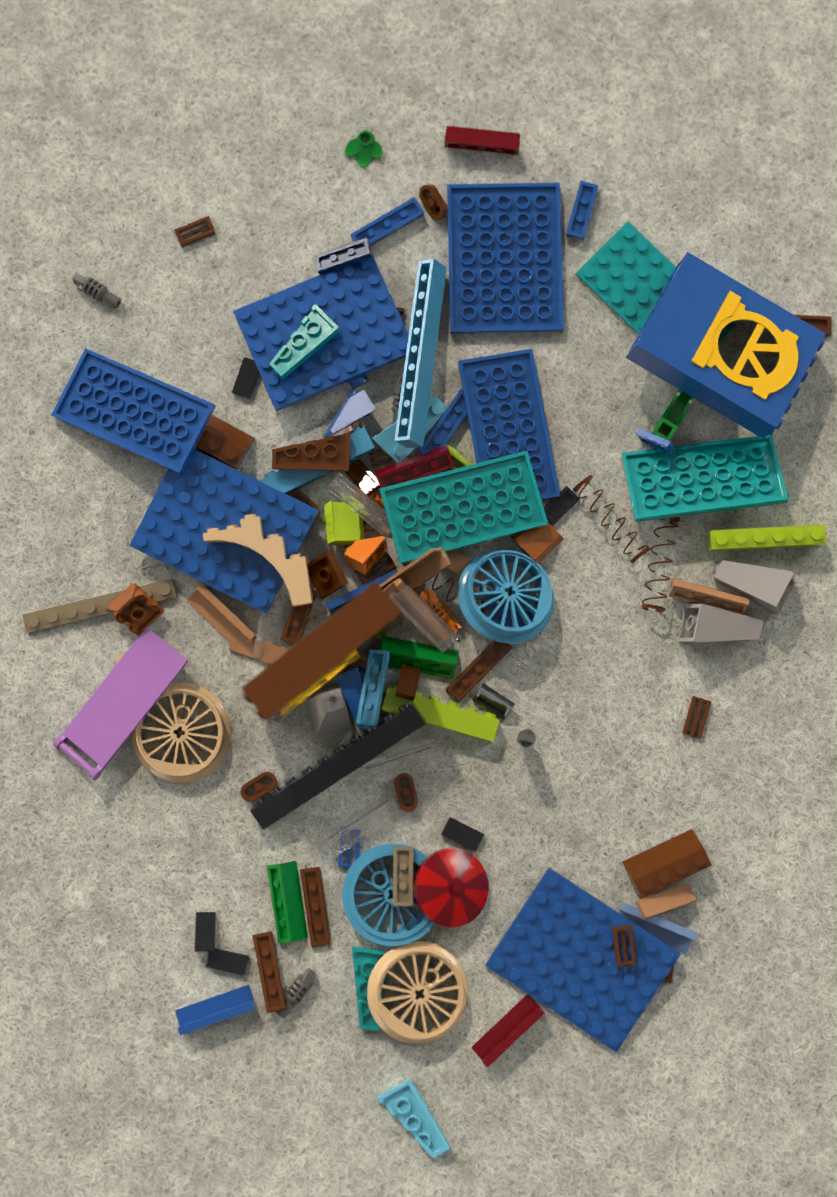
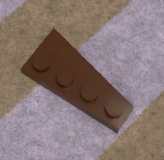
M343 433L342 435L272 449V469L349 471L351 433Z

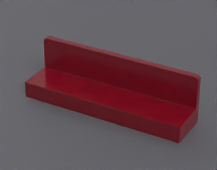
M446 126L445 148L518 155L520 133Z
M441 446L374 471V474L378 479L380 488L431 476L455 466L449 449L446 446Z
M527 994L471 1047L472 1050L488 1068L539 1020L545 1012Z

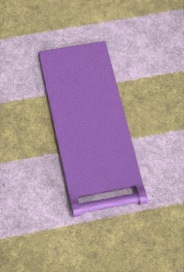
M145 628L65 731L56 738L53 746L56 749H61L89 773L91 779L97 780L107 764L185 667L188 660L149 628ZM66 739H70L99 765L96 768L91 766L65 743Z

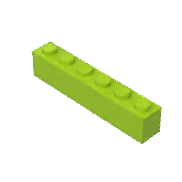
M825 524L710 530L707 533L708 552L815 547L827 544Z
M392 685V688H387L382 711L395 714L399 711L398 708L402 704L414 702L427 724L494 742L500 719H496L495 714L485 712L482 715L477 713L478 709L468 706L466 710L458 708L459 704L451 701L444 704L440 702V698L429 696V699L421 697L422 693L416 692L414 701L395 696L397 686Z

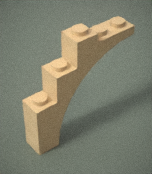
M256 514L245 515V519H240L241 527L230 525L226 527V530L211 528L207 529V533H203V540L206 543L225 542L238 544L262 555L273 564L282 576L289 590L293 607L313 604L307 558L305 556L302 557L301 554L290 555V559H287L284 538L282 536L279 537V534L268 535L267 539H264L262 519L259 516L256 517Z

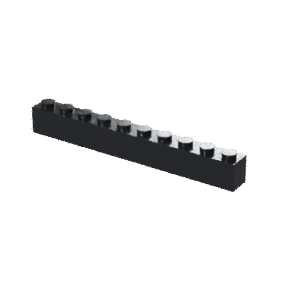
M406 702L398 708V712L395 714L389 713L382 718L383 721L377 727H367L365 729L366 733L361 736L359 734L353 736L349 740L350 743L346 746L342 744L333 750L334 753L329 757L324 755L318 759L317 765L312 768L310 765L307 766L297 778L294 776L290 777L280 789L277 786L268 792L269 796L266 798L260 797L252 803L253 806L250 812L263 830L424 726L426 720L415 703L409 704Z

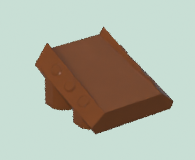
M549 523L545 526L515 533L511 537L513 542L538 564L564 540Z
M130 583L126 590L114 601L110 602L108 608L114 614L115 620L118 623H124L129 631L137 636L165 611L136 583Z

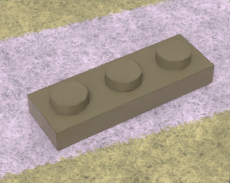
M393 846V906H413V847Z

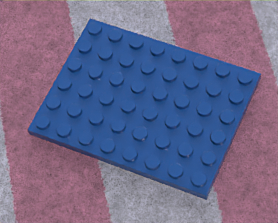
M560 183L447 184L450 333L563 332Z
M373 255L371 258L320 274L233 311L276 412L406 357L409 334ZM316 304L340 328V332L287 377L282 379L269 364L283 345L289 342L292 333L298 330L302 324L301 321L311 313V308Z
M194 449L182 475L170 469L167 470L129 546L268 614L284 582L273 564L252 549L238 544L225 542L206 543L203 540V533H207V529L211 528L226 530V527L230 525L241 527L240 519H245V515L256 514V517L259 516L262 519L264 539H267V536L272 534H279V537L282 536L285 542L287 559H290V555L298 554L319 510Z
M548 867L485 966L617 1053L681 953ZM632 924L637 965L617 967L612 926L618 927L620 925ZM624 930L628 961H632L628 930ZM617 931L620 962H624L621 933Z

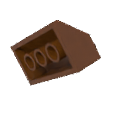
M212 415L195 449L238 470L255 438Z
M692 829L622 861L637 895L641 899L712 866L704 847Z

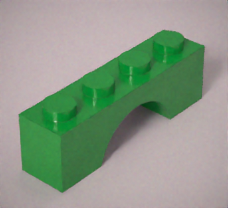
M678 389L652 434L670 441L695 399Z

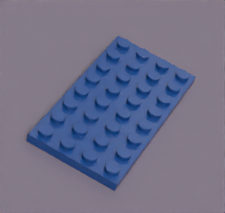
M85 348L51 416L182 475L216 406L211 402Z
M526 349L458 361L457 364L476 464L528 451L541 500L560 497L533 350Z

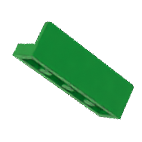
M387 636L383 637L380 650L389 651L390 653L388 667L401 669L402 664L420 668V673L449 679L454 678L458 650Z
M297 861L267 865L278 943L294 942L308 938Z

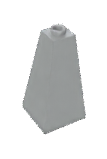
M722 560L720 565L717 564L712 573L714 580L719 584L777 615L780 613L796 582L795 575L791 571Z
M687 604L684 610L678 642L760 639L763 633V620L705 604Z
M340 688L320 693L305 701L315 739L352 728L344 695Z

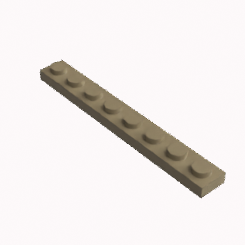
M173 579L139 586L156 603L177 598ZM124 590L23 614L26 633L111 614L112 612L108 610L110 602L114 601Z

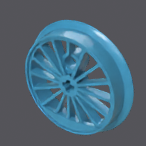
M512 550L485 552L474 558L465 567L459 579L458 600L463 615L476 631L493 641L507 644L528 641L541 633L550 621L554 607V596L550 580L544 569L534 559L523 553ZM494 562H501L503 577ZM506 562L513 563L510 581ZM488 564L496 578L481 567ZM517 565L525 570L513 584ZM527 571L533 576L530 580L516 586ZM476 572L481 574L486 580L483 582L475 579ZM534 581H537L540 587L521 589ZM473 585L480 586L479 592H473ZM485 586H491L493 591H487ZM540 593L539 599L525 594ZM482 597L490 601L478 606L475 598ZM499 601L500 603L489 617L482 613L481 609ZM526 601L538 604L537 609L532 607ZM503 604L504 608L499 625L491 621V618ZM508 605L513 628L504 626ZM522 607H524L526 610H528L531 614L534 615L532 622L530 621ZM515 608L526 626L518 627Z
M383 844L364 852L351 865L343 884L342 900L348 920L363 937L380 945L401 946L412 943L423 937L434 926V923L428 920L421 911L414 916L406 906H402L412 917L405 924L400 908L396 906L402 927L392 932L394 906L393 897L390 899L388 896L390 895L389 890L393 891V879L391 884L382 857L393 855V846L410 847L403 844ZM413 848V861L420 866L427 856ZM379 858L383 871L375 872L369 863ZM365 867H368L373 873L371 881L359 875ZM376 875H384L386 882L383 885L376 884L374 880ZM360 879L383 892L355 890L356 881ZM354 894L384 896L356 905ZM385 899L365 918H362L358 911L359 907ZM387 902L376 927L373 928L366 920ZM413 902V906L419 908L418 905ZM391 903L390 931L387 933L378 930Z

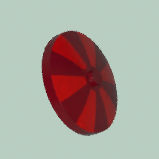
M445 848L435 851L421 863L414 880L416 903L422 914L439 926L460 927L472 922L481 913L488 898L489 884L486 871L481 862L465 850Z

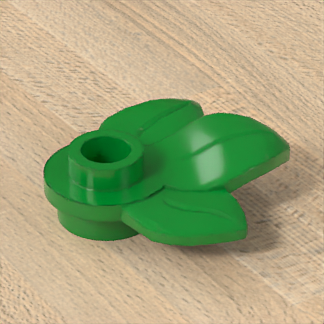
M364 130L357 135V138L347 143L345 156H355L359 166L364 168L371 162L372 157L381 158L382 147L375 141L372 132ZM366 137L369 139V142L364 143L362 139Z

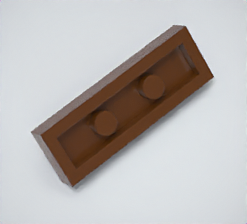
M311 589L314 604L317 590ZM313 604L291 607L281 640L293 644L301 641Z

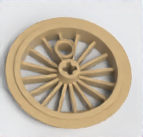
M189 683L170 684L155 704L158 705L172 726L149 712L147 715L171 730L143 726L146 719L145 716L131 734L132 745L140 763L154 776L173 783L193 782L210 774L224 759L231 740L230 720L223 704L210 691ZM183 694L182 705L175 708L173 695ZM187 695L197 697V701L192 709L186 705ZM166 697L170 699L175 723L159 702ZM200 701L207 704L209 709L189 723ZM182 708L188 710V716L185 719H181L178 715L179 710ZM209 712H213L216 722L189 728ZM218 725V736L190 733V731ZM180 727H182V731H185V735H181V737L179 738V735L175 732L176 730H179ZM143 729L170 733L143 740ZM189 735L217 739L214 750H211L189 737ZM170 737L148 754L144 743ZM188 740L211 753L210 757L203 762ZM172 741L161 761L151 758L153 754ZM184 742L201 765L189 764ZM176 743L174 762H165ZM180 743L186 764H177Z
M414 941L406 945L396 946L380 958L370 975L367 989L369 1008L378 1026L392 1038L410 1044H423L435 1041L450 1032L459 1022L464 1012L467 1001L465 973L458 960L449 951L437 944L426 941ZM415 955H426L424 967L419 978ZM412 956L416 983H414L401 962L403 958ZM430 956L440 960L435 968L428 967ZM397 962L400 964L412 986L390 971L393 965ZM445 963L450 972L440 978L437 971ZM428 972H434L435 978L431 982L425 980ZM386 974H390L408 987L409 990L382 984ZM453 975L456 985L430 990ZM381 988L409 994L381 999ZM456 989V1000L430 995ZM421 990L423 995L421 997H416L415 991ZM408 998L390 1011L382 1004ZM428 998L454 1003L453 1009L449 1014ZM426 1001L448 1017L439 1024ZM410 1003L400 1019L393 1014ZM423 1004L437 1025L429 1030L426 1028ZM414 1006L413 1015L409 1026L406 1023H404L403 1020L406 1018V1016ZM418 1006H420L423 1031L421 1032L414 1029Z

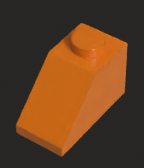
M379 536L355 541L344 553L346 565L365 575L388 550L386 537Z

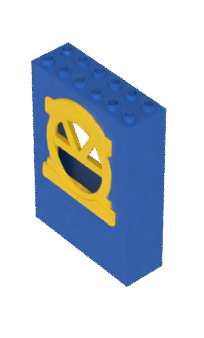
M687 252L675 267L625 358L764 439L767 435H772L775 429L778 430L784 421L781 418L784 413L787 414L790 410L792 397L795 398L799 393L800 388L798 386L800 382H804L808 376V372H806L808 367H811L817 358L814 355L817 351L821 350L825 343L822 341L825 333ZM733 321H754L757 323V326L734 369L731 370L719 353L718 338L720 332L727 324ZM765 328L774 336L777 344H756ZM753 352H778L779 360L775 369L770 374H766ZM747 359H749L759 378H749L740 375Z

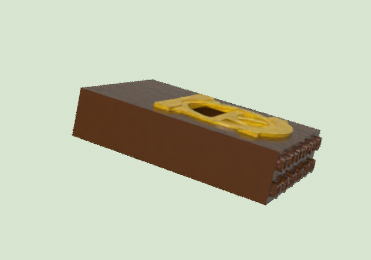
M375 581L241 687L244 691L241 695L248 703L255 705L256 709L254 711L260 719L280 720L283 716L303 704L309 696L343 669L355 663L367 649L404 621L401 612Z

